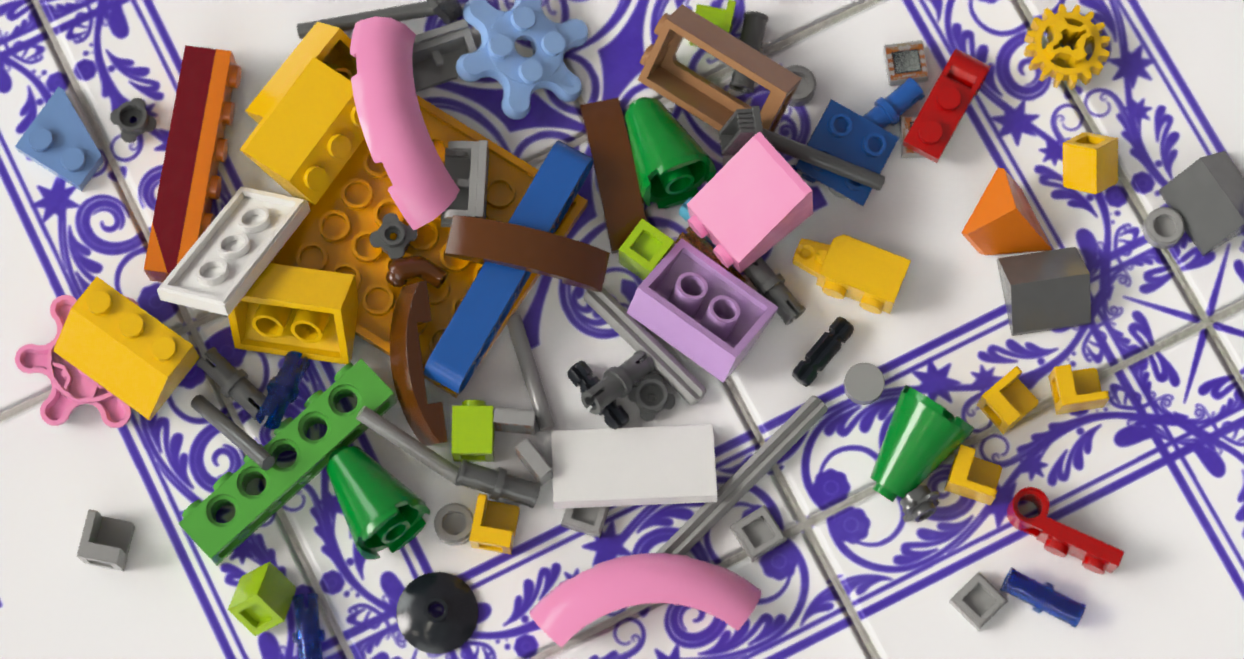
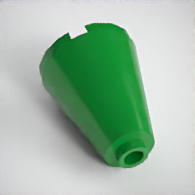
M641 97L630 104L625 114V121L641 197L646 205L650 206V202L656 203L659 209L683 204L699 192L697 188L705 180L708 183L716 175L717 171L713 160L660 100Z
M905 385L898 398L870 476L871 479L877 482L873 490L894 502L897 495L903 499L907 493L916 489L971 435L975 428L960 417H954L946 408L924 394Z
M342 446L330 455L329 463L326 467L327 474L355 546L365 559L375 560L381 558L377 552L389 548L394 553L412 541L423 530L426 522L422 517L424 513L430 515V510L425 502L358 446Z

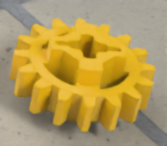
M1059 4L1056 14L1049 8H1046L1042 14V20L1037 17L1033 19L1030 26L1032 30H1027L1024 41L1029 45L1025 47L1023 53L1026 57H1034L1028 68L1030 71L1038 68L1042 70L1039 78L1041 82L1048 77L1054 78V88H1058L1061 81H1067L1068 87L1074 89L1077 79H1080L1082 83L1087 85L1092 78V74L1099 76L1104 67L1102 62H1106L1110 54L1109 51L1104 49L1108 46L1110 37L1100 36L1105 27L1103 22L1095 25L1091 22L1094 12L1090 11L1085 16L1080 15V5H1075L1072 12H1067L1065 5ZM1046 32L1048 34L1046 39L1049 43L1046 48L1042 49V36ZM1091 44L1092 54L1091 58L1087 61L1085 49L1087 45Z

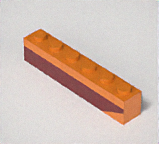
M185 45L144 264V271L150 281L163 282L215 219V215L211 213L213 199H219L222 184L221 176H217L220 162L226 161L228 153V140L224 139L226 125H232L235 113V104L230 102L233 88L238 89L241 81V66L237 65L232 51Z

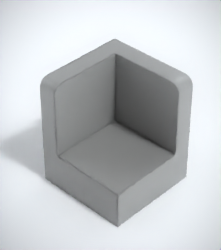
M89 509L77 557L85 564L124 571L135 525L129 521L104 517L98 511Z

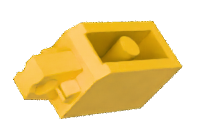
M842 234L833 238L831 245L801 238L792 264L817 277L816 285L823 287L822 291L825 294L837 299H844L846 296L860 302V307L875 314H881L882 311L890 314L911 260Z

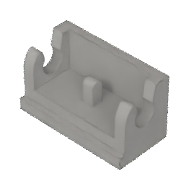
M465 19L416 35L412 54L416 92L460 78L456 72L457 60L465 53L477 51L468 22Z
M488 141L448 142V148H445V167L460 191L452 204L442 213L441 227H451L453 215L486 219L489 169Z

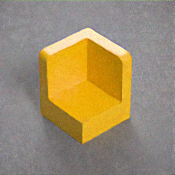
M1083 132L1063 142V186L1065 188L1098 194L1117 184L1118 138Z
M1070 364L1055 366L1048 376L1056 415L1103 408L1110 399L1108 391L1101 390L1096 368L1072 371Z
M1018 366L1014 367L987 390L977 403V406L1003 435L1039 403L1038 399L1019 380L1022 370Z
M960 444L944 490L991 505L997 495L998 490L996 488L1002 467L974 457L976 449Z
M479 493L469 539L471 548L512 555L520 508L517 505L489 501L486 494Z

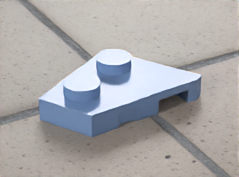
M60 87L56 89L15 145L19 153L81 192L104 162V158L68 96Z

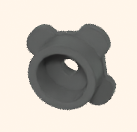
M134 98L121 104L110 115L111 122L118 125L121 130V138L127 143L135 142L137 136L144 132H152L157 126L156 119L153 116H149L146 111V103L141 98ZM135 117L137 121L136 123H130V119Z
M389 213L383 217V224L378 231L371 233L370 243L374 248L380 247L383 252L394 260L404 256L410 246V242L415 241L418 234L417 230H413L410 225L407 226L399 221L396 214ZM392 233L397 234L395 240L390 239Z
M652 374L638 386H633L632 392L628 394V399L636 403L640 409V417L645 421L654 420L657 413L664 409L670 410L675 405V396L668 393L666 386L663 384V378L658 374ZM650 394L655 395L654 401L648 400Z
M920 486L907 493L900 500L905 514L902 517L904 522L914 519L916 522H921L932 516L937 511L936 507L939 505L937 498L940 494L938 491L931 492L928 486Z

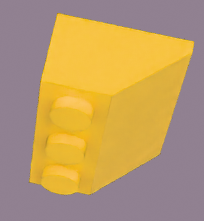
M316 22L245 112L259 124L310 55L316 57L351 81V78L357 74L356 58L350 54L351 39L339 27Z
M310 55L239 150L293 197L308 200L309 203L316 205L365 139L357 114L351 81L316 57Z
M269 263L228 316L235 349L339 364L351 363L359 306L355 275Z
M97 276L70 309L53 350L61 358L149 421H151L200 358L195 347L190 342Z

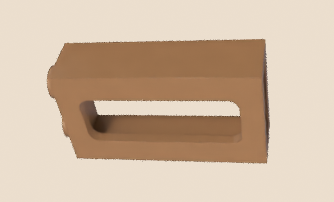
M681 5L671 15L665 13L654 30V33L658 35L655 44L649 45L640 60V64L644 67L638 81L718 131L723 128L737 109H751V106L677 60L676 53L683 38L770 91L760 114L762 127L775 132L802 78L684 5Z

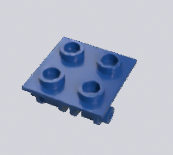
M831 99L807 146L880 174L899 137ZM798 160L795 166L797 170L802 172L801 177L810 183H815L817 180L861 206H864L873 189L802 160Z

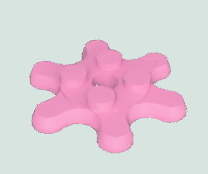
M71 295L58 296L53 300L50 307L51 316L57 324L55 338L46 345L26 344L20 347L15 356V364L23 373H41L48 376L51 380V393L40 408L42 419L51 426H59L69 419L76 407L89 404L99 410L101 418L107 426L111 428L125 426L131 418V408L53 351L70 309L77 301ZM126 297V298H128L129 300H131L133 303H135L136 305H138V303H137L134 299L129 298V297Z

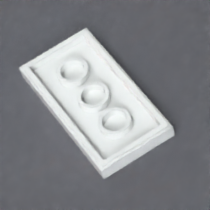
M241 186L158 287L157 292L160 300L229 316L311 210L308 200Z
M713 424L551 431L554 509L717 502Z

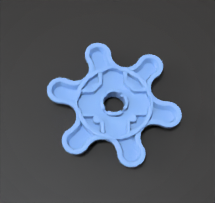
M469 0L463 7V16L468 24L479 31L481 45L477 51L465 53L457 60L456 72L460 78L468 82H475L484 77L497 80L502 85L504 91L501 102L502 110L507 117L513 120H520L529 113L531 95L538 89H548L564 102L575 101L582 92L581 81L566 67L563 57L568 49L580 47L586 42L588 29L582 20L569 19L563 23H555L549 20L541 8L543 0H515L512 9L504 12L495 9L486 0ZM515 41H531L530 45L533 49V55L531 57L519 55L515 49Z

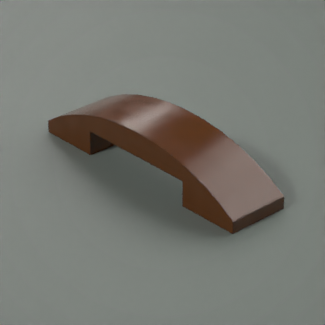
M613 98L580 105L587 142L590 147L591 156L594 159L593 166L612 254L619 252L618 249L641 219L646 221L619 99Z
M453 215L444 255L479 264H484L486 261L561 279L563 284L601 293L610 253L574 239L534 228L490 219Z
M420 281L403 286L398 296L390 331V363L393 383L402 412L418 440L425 446L446 443L448 440L443 402H427L417 325L430 322L432 319L427 281Z

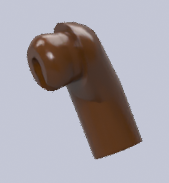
M416 255L394 259L388 265L389 271L386 274V280L390 285L400 288L407 283V279L418 277L439 289L445 282L448 271L426 258Z

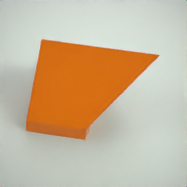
M998 167L961 234L982 255L1052 250L1023 190L1004 168Z

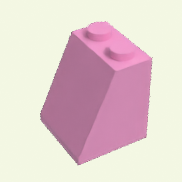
M759 131L687 203L690 216L687 222L701 239L707 235L716 247L713 249V252L726 268L733 265L739 273H742L813 214V191Z

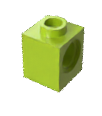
M464 400L462 405H452L451 454L454 462H462L463 459L467 460V462H494V407L486 406V402L483 400Z

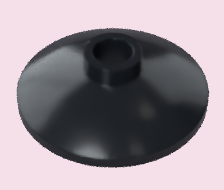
M432 572L421 575L410 582L400 595L396 610L398 627L407 642L420 651L430 654H444L454 651L469 640L476 628L478 621L476 597L471 588L455 575L444 572ZM433 604H441L444 607V613L437 618L430 616L429 608Z

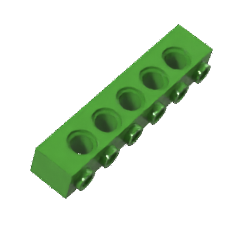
M362 359L355 365L348 363L342 367L334 377L335 383L325 392L318 390L311 395L304 404L306 409L295 419L288 417L274 430L275 437L263 447L275 458V463L270 469L263 470L246 455L243 459L245 462L243 466L234 474L227 472L220 477L213 485L215 490L203 502L201 499L194 501L182 513L184 519L178 524L216 566L327 466L330 455L336 449L342 446H350L369 428L356 419L363 406H367L380 416H383L397 403L394 392ZM344 397L357 399L356 407L350 412L343 413L336 409L338 402ZM324 424L327 426L326 434L318 440L307 438V431L312 425ZM293 451L297 453V458L293 465L286 468L276 465L277 458L282 452ZM255 478L266 480V487L262 493L258 495L246 493V487L251 480ZM227 505L235 507V516L231 521L227 523L216 522V513L221 507Z

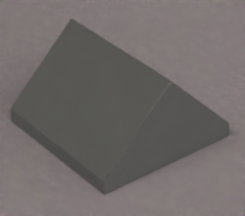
M1225 151L1200 157L1159 190V194L1168 207L1174 209L1182 216L1185 231L1202 256L1244 232V177Z
M1076 247L997 259L1012 336L1089 325L1091 323L1090 272Z

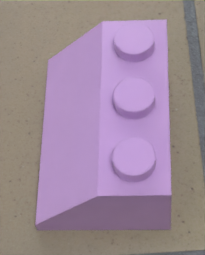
M681 238L637 287L627 314L724 383L748 354L779 307Z

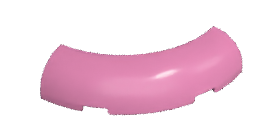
M375 16L355 23L352 34L350 54L356 58L357 74L351 78L354 101L372 159L375 163H383L393 186L388 188V192L411 228L416 230L442 214L456 199L460 189L439 157L420 110L412 66L413 45L416 34L405 24L395 19Z
M643 553L622 556L598 563L593 568L563 581L536 604L530 611V615L534 622L561 648L576 633L596 619L629 606L651 603L677 604L695 608L717 617L739 631L755 609L761 597V590L740 575L719 565L693 559L686 555Z

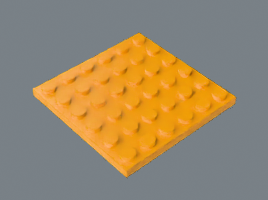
M417 95L428 133L444 166L445 148H448V142L488 141L489 169L486 219L508 223L539 170ZM364 139L316 205L309 203L311 211L270 263L355 275L359 300L355 335L390 356L392 317L402 287L397 288L387 282L388 265L393 259L383 252L380 247L374 248L371 245L370 235L372 232L378 231L383 224V217L389 213L396 214L399 221L408 226L409 223L388 192V188L393 186L383 163H375ZM577 194L555 234L567 237L588 206V200ZM442 214L433 221L416 229L417 239L410 242L409 248L402 257L422 256L448 271V276L439 289L427 283L432 321L417 325L423 371L431 353L484 265L444 255L450 227H441ZM392 233L390 235V239L395 240L397 238V234ZM532 273L530 275L529 279L527 280L525 286L523 287L521 293L516 299L514 305L512 306L510 312L505 318L503 324L501 325L499 331L494 337L492 343L487 349L482 360L484 359V357L486 356V354L488 353L496 339L499 337V335L507 325V322L511 315H514V313L516 312V310L518 309V307L520 306L528 292L531 290V288L539 278L540 274ZM418 277L407 279V283L403 286L423 280ZM424 375V378L451 396L458 397V393Z

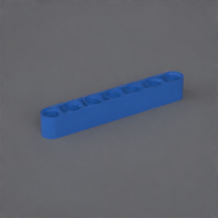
M558 140L551 148L508 223L555 234L587 179L594 159ZM485 261L431 353L424 368V375L460 394L470 381L532 272Z

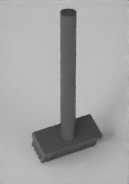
M427 0L297 24V33L300 39H304L316 22L339 27L343 31L354 30L355 23L375 16L392 18L400 22L438 15L448 25L454 23L453 21L463 15V8L457 0Z
M752 106L751 109H737L718 132L722 156L735 155L760 131L771 145L781 153L878 191L881 190L885 182V176L764 129L762 127L759 106Z

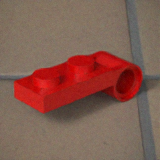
M956 48L902 145L938 163L970 103L985 81L991 66Z
M1034 487L1023 488L1016 493L1009 503L1007 517L1011 525L1036 537V540L1045 543L1043 548L1048 552L1060 557H1066L1067 554L1082 560L1081 565L1084 568L1098 574H1104L1105 571L1112 573L1119 566L1125 551L1047 517L1049 500L1040 489ZM1027 500L1034 503L1038 510V516L1035 518L1023 516L1018 509V502Z

